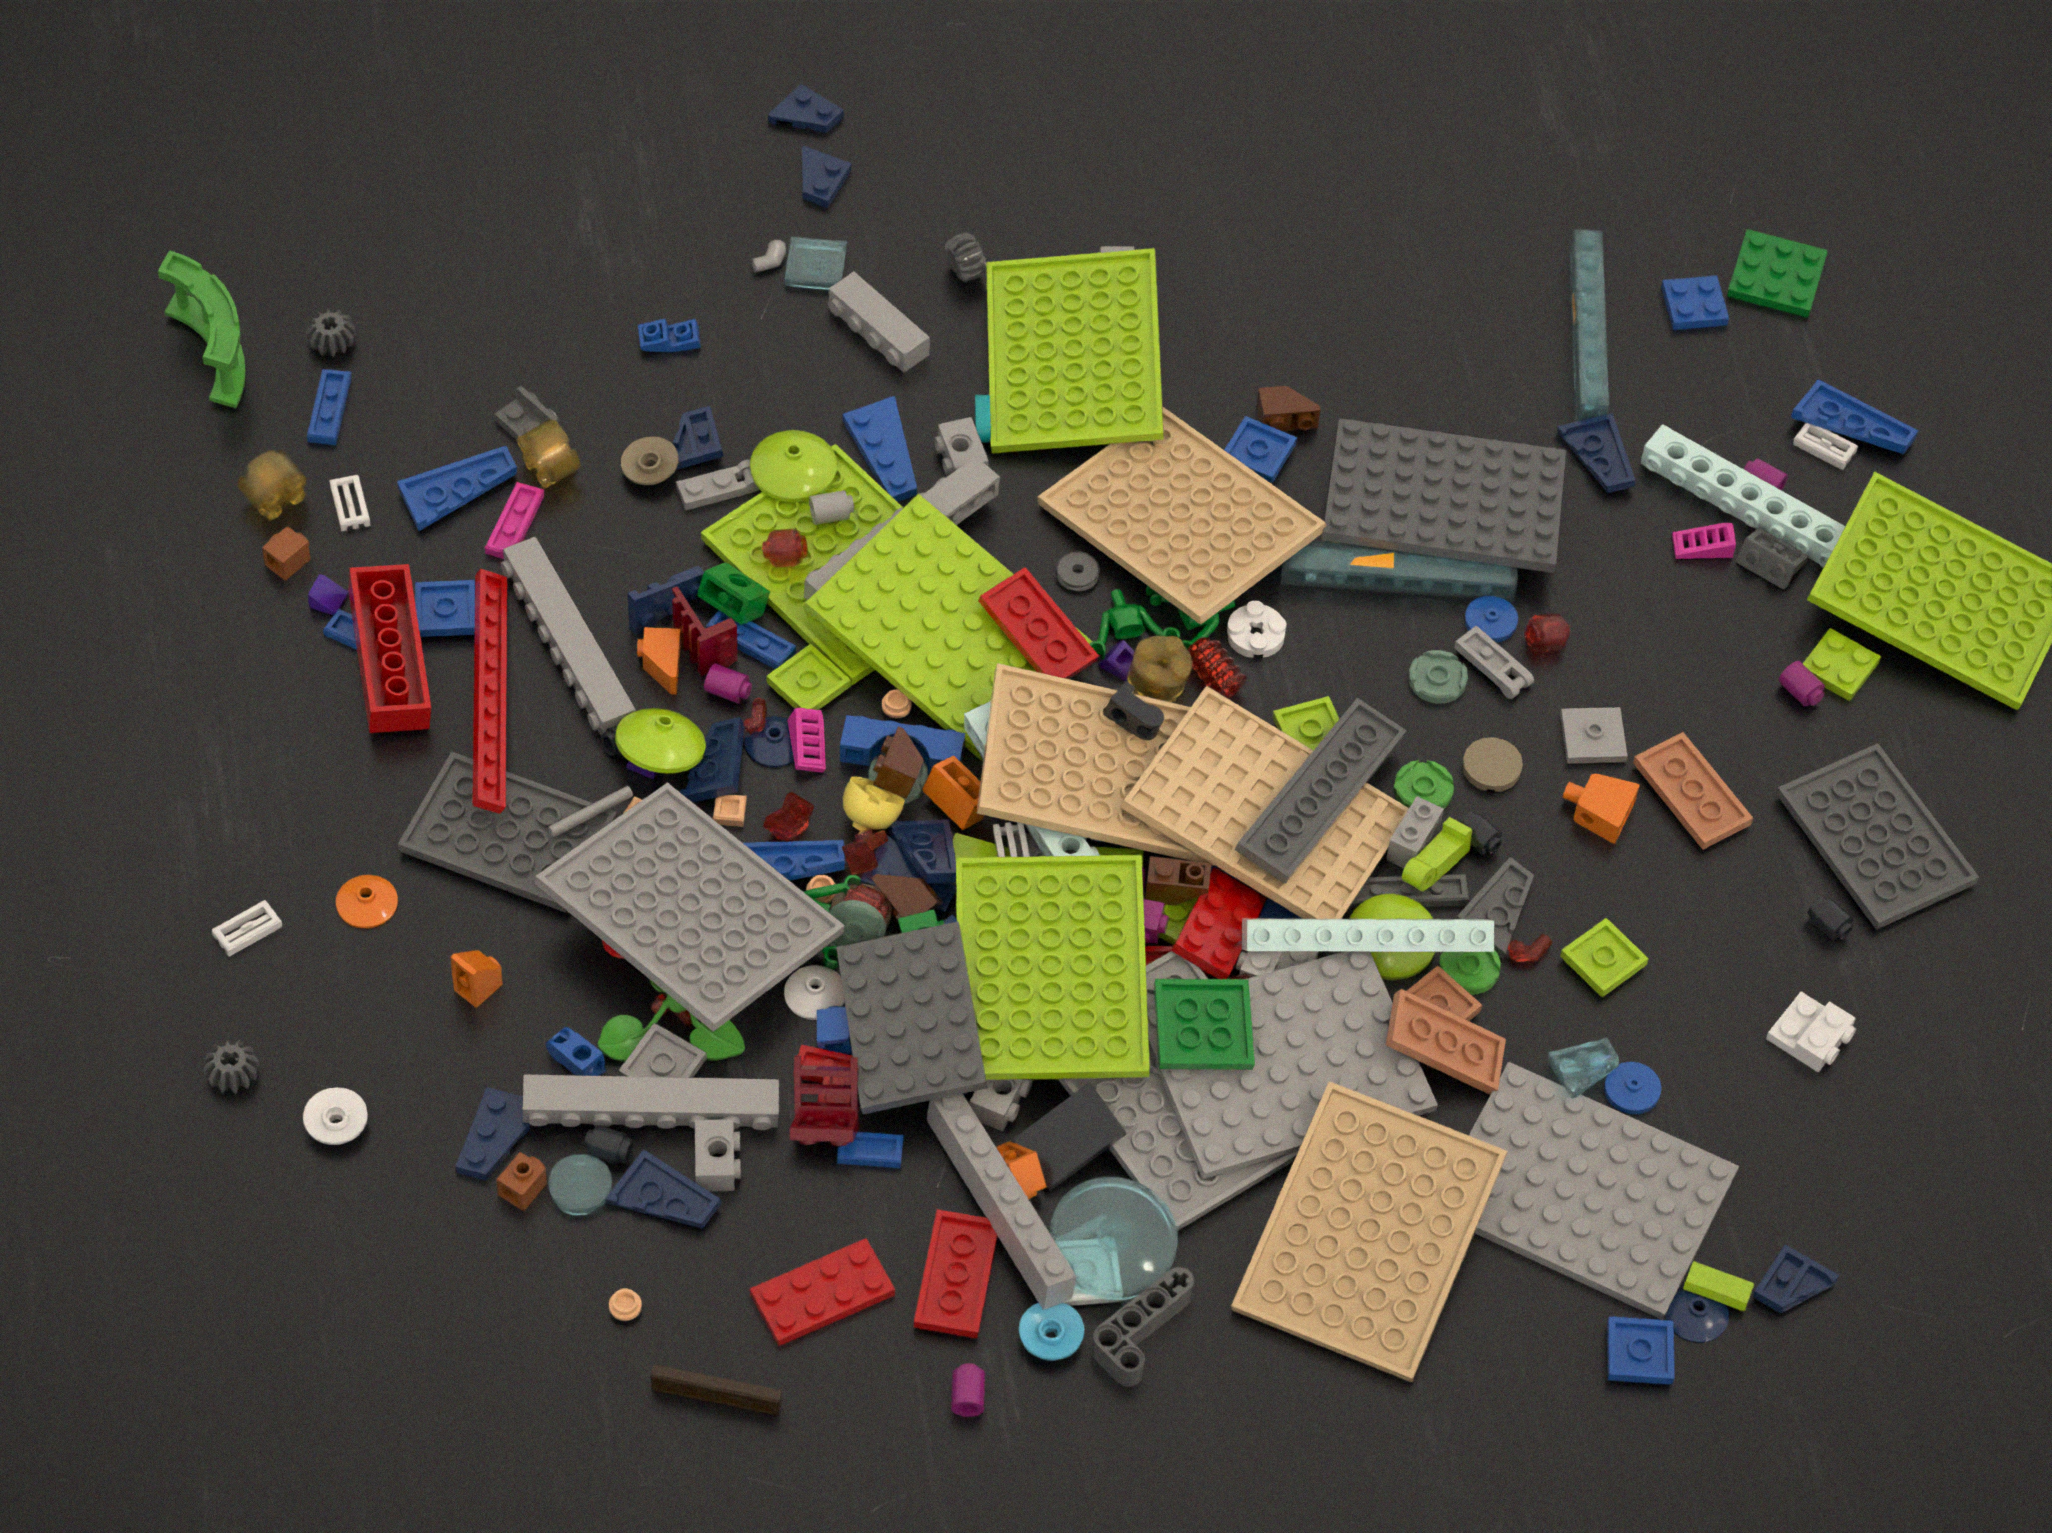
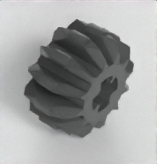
M965 232L957 234L945 244L946 256L953 268V272L956 273L959 279L964 282L972 281L985 273L987 270L986 258L979 246V242L975 240L973 235Z
M329 308L325 314L317 312L315 318H310L306 331L307 339L313 351L319 350L321 356L328 352L333 357L338 351L345 354L346 347L353 346V338H355L354 335L356 334L355 326H353L349 315H343L340 309L332 313Z
M226 1039L225 1046L220 1047L214 1044L213 1053H206L204 1073L208 1077L209 1084L212 1087L219 1086L222 1094L228 1088H231L236 1094L238 1087L242 1086L248 1089L250 1085L249 1080H256V1069H258L259 1064L251 1046L244 1047L240 1040L231 1045Z

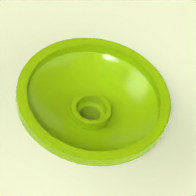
M787 430L766 437L756 446L750 460V472L756 486L766 495L785 502L808 501L809 496L823 494L830 488L837 474V459L831 446L819 436L806 431Z
M647 708L628 714L619 722L615 734L616 745L627 760L643 769L658 773H679L695 767L702 760L706 748L703 733L690 719L677 712L661 708Z
M1382 894L1362 902L1353 911L1349 919L1433 918L1420 903L1409 897L1398 894ZM1370 951L1381 978L1386 980L1406 979L1420 973L1429 965L1435 955V952Z

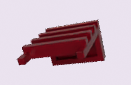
M678 586L672 588V593L676 597L672 599L673 629H680L681 647L684 651L689 649L692 664L698 662V674L700 677L708 674L714 663L727 668L734 662H737V625L733 619L729 618L705 629Z
M801 1055L794 1056L795 1118L790 1126V1140H799V1143L806 1145L815 1144L818 1141H829L830 1144L836 1146L847 1145L849 1142L854 1141L860 1128L858 1117V1057H851V1067L803 1066L801 1065ZM801 1076L851 1077V1085L802 1084ZM802 1094L851 1095V1103L802 1102Z

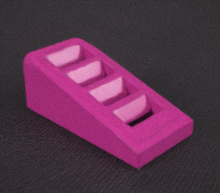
M1720 523L1672 532L1675 559L1733 558L1736 547L1733 523ZM1683 541H1688L1689 548H1684ZM1696 541H1700L1701 546H1696Z
M795 708L787 720L796 770L823 773L826 770L822 711ZM804 755H812L815 759L805 758Z

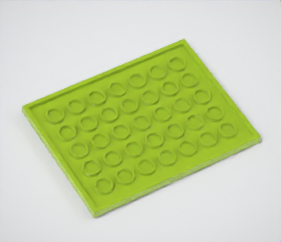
M1155 248L987 262L992 453L1164 440Z
M834 444L831 448L837 459V474L833 484L823 494L845 490L847 496L851 495L854 503V512L850 513L849 519L814 525L809 500L785 502L761 492L701 532V539L724 562H727L771 591L767 604L809 644H812L851 679V685H854L875 669L803 608L807 601L804 598L805 579L810 572L819 570L828 563L831 557L844 552L853 541L862 539L871 532L874 526L884 523L892 517L896 510L903 507L843 450Z
M1877 472L1873 473L1807 598V601L2017 711L2022 705L2052 643V563Z
M920 494L912 499L812 595L803 607L945 730L950 729L965 733V747L982 762L981 754L965 731L964 714L991 701L994 671L997 663L1036 672L978 602L980 595L1006 580L1013 573ZM1077 629L1089 644L1093 642Z
M1142 855L956 858L957 922L959 921L986 1080L1149 1077Z

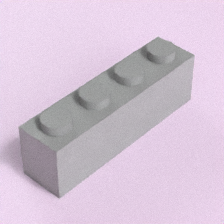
M852 272L829 288L828 307L831 312L847 322L852 331L858 332L863 336L873 349L879 350L891 365H896L901 371L906 372L929 356L930 337L858 274Z

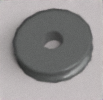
M1080 551L1070 552L1058 560L1056 578L1060 585L1066 589L1075 592L1085 591L1097 583L1100 572L1099 564L1090 554ZM1078 569L1081 570L1082 573H1075L1073 571Z

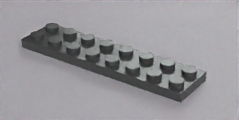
M1356 698L1241 838L1235 850L1286 884L1403 739L1407 730L1359 698Z

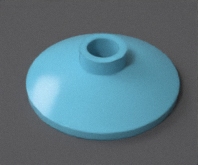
M1036 1303L1023 1314L1019 1325V1335L1024 1347L1034 1356L1045 1360H1059L1072 1355L1080 1347L1084 1337V1324L1079 1313L1066 1303H1061L1045 1310L1042 1309L1039 1303ZM1047 1333H1054L1057 1337L1049 1338L1045 1335Z

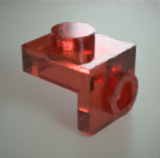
M790 792L786 795L782 808L765 818L763 827L772 832L776 838L788 842L806 831L814 805L797 794Z
M870 828L854 834L855 840L842 846L851 874L855 875L878 867L873 849L888 842L885 830L873 833Z

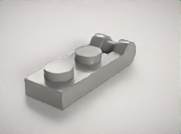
M749 459L741 461L734 467L676 482V488L685 511L760 490L752 479ZM745 478L744 481H741V482H738V481H737V480H739V479Z
M1477 626L1455 641L1454 648L1499 686L1502 693L1508 699L1516 697L1522 687L1527 688L1533 684L1534 678L1532 674ZM1511 673L1515 679L1511 680L1508 675Z

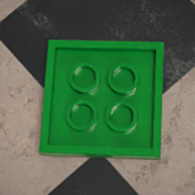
M1747 229L1727 297L1808 318L1828 250Z
M1155 979L1154 999L1159 1069H1254L1255 1058L1249 980Z

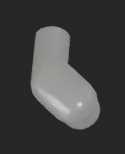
M772 240L768 245L765 256L752 259L754 271L760 272L778 267L786 253L785 243L781 240Z

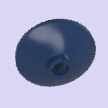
M779 716L765 717L749 727L744 743L746 752L753 761L762 766L772 768L787 766L794 762L787 718Z
M1684 1286L1680 1287L1665 1315L1666 1320L1673 1321L1674 1333L1682 1339L1695 1343L1709 1342L1718 1338L1728 1325L1729 1312L1727 1305L1684 1290ZM1693 1306H1700L1704 1311L1698 1312Z

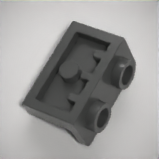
M522 386L516 388V399L494 414L495 421L531 454H534L559 437V419L552 409L544 407L533 392H528Z
M1758 528L1745 539L1736 562L1778 587L1786 589L1794 573L1805 566L1809 555Z

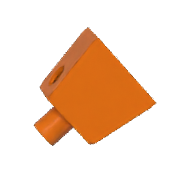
M1595 773L1590 776L1585 788L1568 782L1562 798L1577 804L1573 818L1576 823L1615 844L1636 802L1640 785Z

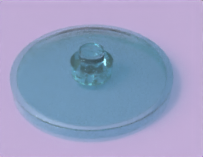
M1120 1177L1092 1179L1070 1190L1058 1203L1049 1228L1050 1235L1076 1275L1074 1287L1088 1295L1106 1300L1130 1299L1143 1292L1170 1270L1178 1245L1176 1223L1165 1202L1148 1187L1136 1181Z

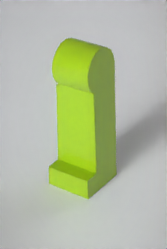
M1449 817L1443 823L1442 831L1416 857L1408 861L1402 873V881L1422 892L1433 886L1470 851L1472 829Z

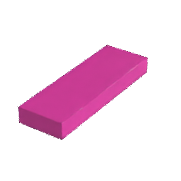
M519 482L516 483L485 546V554L504 559V548L523 541L544 498V489Z

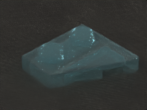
M1604 1038L1549 1052V1064L1571 1099H1573L1619 1066V1056L1608 1039Z

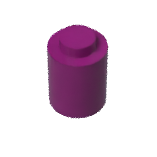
M1759 458L1754 462L1749 461L1743 469L1781 491L1788 479V474Z
M1800 661L1790 664L1779 677V683L1803 706L1810 704L1814 706L1824 697L1825 685Z
M716 663L711 666L704 684L705 692L735 703H740L742 699L746 700L752 689V683L749 682L748 675Z
M962 1364L952 1373L951 1410L953 1413L965 1417L982 1414L984 1411L985 1372L975 1364Z

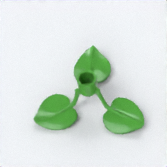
M650 980L654 989L659 992H665ZM667 994L666 1000L663 1001L656 1015L644 1029L641 1022L633 1016L618 1015L613 1017L602 1029L601 1036L597 1042L598 1049L611 1059L625 1062L653 1023L656 1024L666 1009L670 1008L673 1012H683L686 1009ZM690 1013L692 1024L696 1027L690 1034V1044L706 1052L707 1060H723L744 1052L743 1038L730 1020L713 1032Z

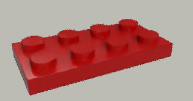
M1026 567L980 595L978 602L1036 672L1070 679L1097 661L1099 655Z
M1214 867L1210 872L1208 893L1198 896L1171 951L1218 979H1227L1242 950V918H1257L1267 898Z
M937 1209L914 1318V1328L978 1339L998 1237L988 1218Z
M867 1238L750 1288V1296L777 1345L781 1346L895 1296V1288Z

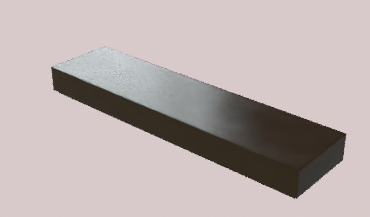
M653 1364L651 1389L654 1391L780 1415L782 1390Z

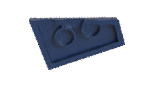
M740 717L712 723L705 738L706 748L704 756L696 767L690 769L687 776L689 782L686 789L680 790V793L692 803L738 792L745 727Z

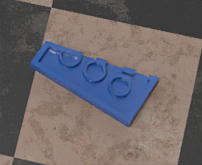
M1819 379L1793 409L1791 415L1793 419L1901 454L1906 452L1918 434V430Z
M895 396L844 413L842 421L879 485L897 502L917 495V485Z
M503 446L397 481V485L418 531L516 475L517 466L507 446Z
M844 840L743 843L789 881L845 870Z

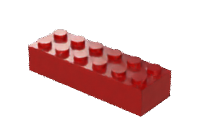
M409 564L349 568L348 592L369 733L430 729L431 702Z

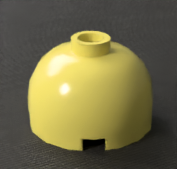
M853 776L843 794V808L846 815L854 821L852 826L866 833L870 829L882 830L888 828L898 819L903 810L905 800L885 789L882 790L875 787L873 780Z

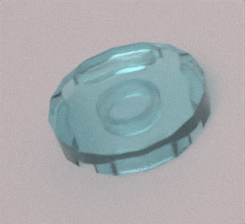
M587 1154L571 1155L562 1159L553 1167L548 1177L551 1199L562 1211L573 1215H587L595 1212L596 1208L606 1204L605 1198L612 1191V1175L607 1165L598 1158Z

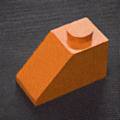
M644 627V638L638 639L637 657H643V669L670 694L677 695L681 650L680 629Z
M479 950L454 953L450 957L454 991L475 1008L503 985L502 968L495 958L487 957Z
M1011 1141L996 1147L1028 1199L1036 1196V1191L1046 1188L1037 1152Z

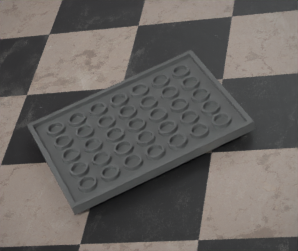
M1339 418L1324 521L1326 527L1323 529L1322 540L1555 573L1566 450Z

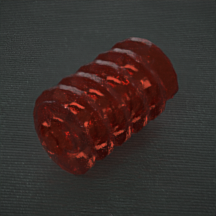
M1208 637L1200 638L1188 648L1185 658L1192 668L1198 672L1201 680H1204L1207 687L1229 699L1244 686L1247 677L1245 674L1240 673L1241 669L1238 665H1233L1234 660L1232 657H1227V651L1221 648V643L1218 640L1210 641Z

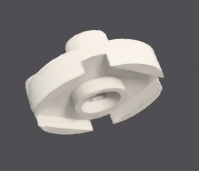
M1250 601L1246 606L1235 610L1229 617L1227 627L1229 644L1237 653L1245 657L1253 658V655L1262 654L1263 658L1269 657L1278 652L1284 644L1286 621L1273 608L1263 605L1260 601ZM1251 628H1260L1262 634L1259 632L1252 634Z

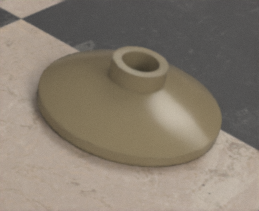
M644 437L634 441L625 449L621 457V468L624 475L634 483L640 485L657 484L668 479L675 472L679 462L678 452L675 446L664 438Z

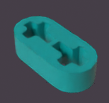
M975 395V428L981 443H990V395Z

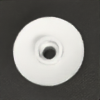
M811 965L800 968L788 978L785 984L784 997L786 1004L792 1012L805 1019L817 1020V1010L827 1009L831 1006L842 1007L845 1003L841 976L825 966ZM811 986H820V988L813 989Z
M329 1088L320 1091L308 1101L303 1113L304 1125L310 1136L319 1142L330 1145L343 1144L356 1138L363 1131L368 1118L367 1107L363 1099L355 1092L345 1088ZM335 1119L341 1120L339 1123H331Z

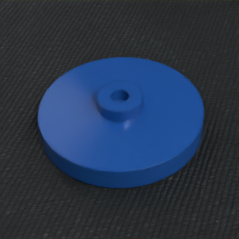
M1496 596L1479 597L1472 601L1466 609L1465 625L1467 630L1470 631L1477 626L1496 643L1510 638L1517 628V612L1513 605L1503 598Z
M1624 1062L1616 1065L1609 1071L1604 1084V1092L1610 1104L1619 1111L1628 1114H1642L1651 1110L1657 1104L1661 1094V1083L1657 1074L1648 1066L1637 1062Z

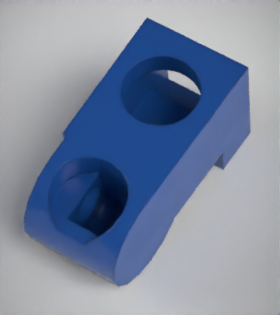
M569 1027L561 1029L545 1044L549 1054L575 1076H601L606 1072L603 1053Z

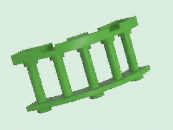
M169 250L158 270L159 278L173 283L176 291L165 310V315L187 324L207 342L208 345L203 355V363L216 368L215 383L209 400L237 408L245 385L246 370L243 350L240 344L239 318L233 299L224 284L214 274L210 275L202 269L200 263Z

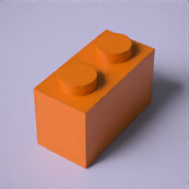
M954 755L933 765L922 791L962 830L983 820L985 816L977 813L980 781Z

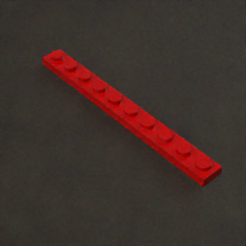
M480 568L475 575L472 806L501 814L506 807L507 577Z

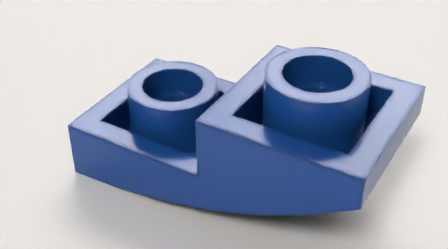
M666 319L638 325L641 350L674 352L701 348L699 327L696 319L668 325Z

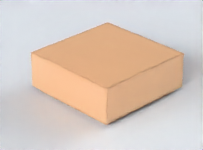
M725 795L716 797L713 820L719 825L743 827L747 796Z

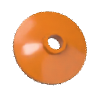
M361 875L350 879L340 888L336 896V908L342 920L353 927L363 929L375 928L386 923L392 918L398 906V896L394 886L386 879L376 875ZM364 895H371L367 898L362 897Z

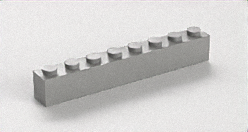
M975 456L967 463H961L952 474L946 478L939 479L934 487L925 493H920V495L957 525L998 495L1000 476ZM903 508L896 510L892 517L884 523L874 526L871 532L862 539L853 541L844 552L831 557L828 563L819 570L810 572L805 579L804 598L808 600Z
M533 537L504 548V561L501 562L504 575L507 579L511 578L514 582L515 594L519 600L523 599L526 603L527 615L531 621H536L538 624V633L543 643H549L553 661L556 665L561 664L566 684L569 687L573 685L576 691L575 697L580 708H586L589 713L588 720L594 731L598 730L602 736V734L606 733L607 728L618 726L625 716L636 712V709L537 538Z
M524 1075L523 1123H530L533 1126L561 1123L568 1127L578 1126L579 1124H593L603 1127H609L612 1124H625L631 1128H639L643 1125L673 1128L676 1125L695 1129V1120L733 1119V1129L753 1127L757 1130H768L778 1125L779 1079Z
M957 1094L930 1100L927 1122L986 1218L989 1219L991 1226L994 1228L1042 1309L1045 1310L1072 1300L1076 1281L1075 1273L964 1095Z

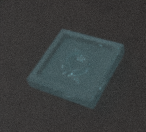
M791 236L785 286L829 289L842 280L847 242Z

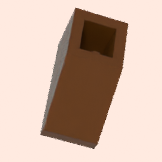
M1288 386L1258 388L1256 407L1259 422L1280 431L1318 428L1320 406Z
M898 726L893 737L887 735L880 752L885 753V756L880 754L874 765L873 771L877 772V776L873 785L907 799L924 760L906 731Z
M1150 856L1145 899L1176 906L1208 893L1211 863Z
M875 874L871 878L876 884L873 888L879 897L884 901L888 899L895 907L892 912L897 919L935 910L943 903L942 899L923 878Z

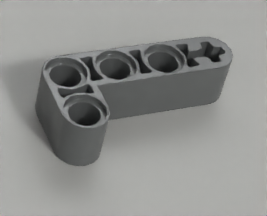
M1175 1267L1169 1270L1094 1331L1092 1356L1122 1386H1135L1142 1380L1145 1358L1143 1352L1136 1345L1191 1302L1194 1287V1276L1191 1271L1182 1267ZM1157 1304L1161 1306V1308L1154 1309L1148 1305ZM1135 1323L1137 1327L1131 1328L1127 1327L1125 1324ZM1107 1341L1111 1342L1114 1345L1107 1347L1103 1346L1101 1343ZM1133 1364L1136 1367L1133 1369H1128L1122 1365Z

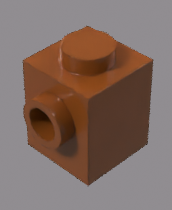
M287 526L280 533L274 534L268 543L262 547L265 566L286 581L311 560L309 541L302 533H296Z
M521 1152L497 1178L498 1195L522 1211H525L547 1185L544 1164L537 1158H529Z

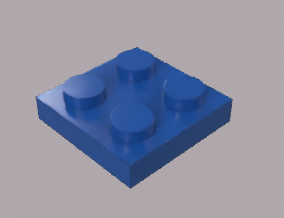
M1717 276L1662 281L1661 289L1673 330L1728 325L1729 316Z
M1245 416L1224 451L1272 484L1296 446L1297 437Z
M475 580L415 582V606L420 637L475 635Z
M1609 1316L1607 1320L1608 1380L1673 1385L1675 1379L1673 1321Z

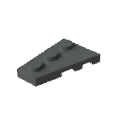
M1509 857L1458 914L1456 919L1493 920L1494 950L1501 958H1504L1534 875Z

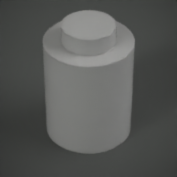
M845 490L809 496L810 512L814 525L846 520L850 518V513L854 512L852 496H847Z

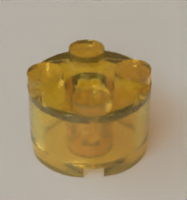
M554 419L543 422L516 439L519 447L525 453L521 455L525 465L529 470L536 469L538 472L536 477L544 489L581 468V463L575 449L571 450L567 443L570 441L568 436Z
M274 450L268 451L257 457L248 465L247 468L250 472L244 478L241 475L238 480L239 490L261 515L266 516L268 520L279 516L282 508L290 503L293 505L298 504L306 495L303 491L306 485L305 475L282 450L278 454Z
M1153 636L1140 641L1135 649L1127 674L1128 683L1135 687L1134 694L1166 702H1174L1184 691L1191 673L1192 659L1190 653L1183 645L1182 640L1176 636Z

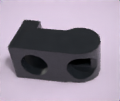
M1125 681L1110 699L1103 715L1138 738L1152 740L1158 734L1164 721V714L1158 707L1149 705L1133 694L1135 687Z

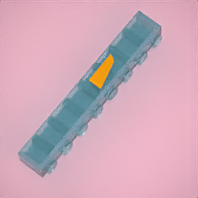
M1575 229L1570 250L1575 413L1577 422L1606 415L1609 407L1603 235L1602 231Z
M1312 541L1281 564V584L1468 599L1496 596L1508 602H1514L1517 588V568L1345 543H1333L1330 541Z

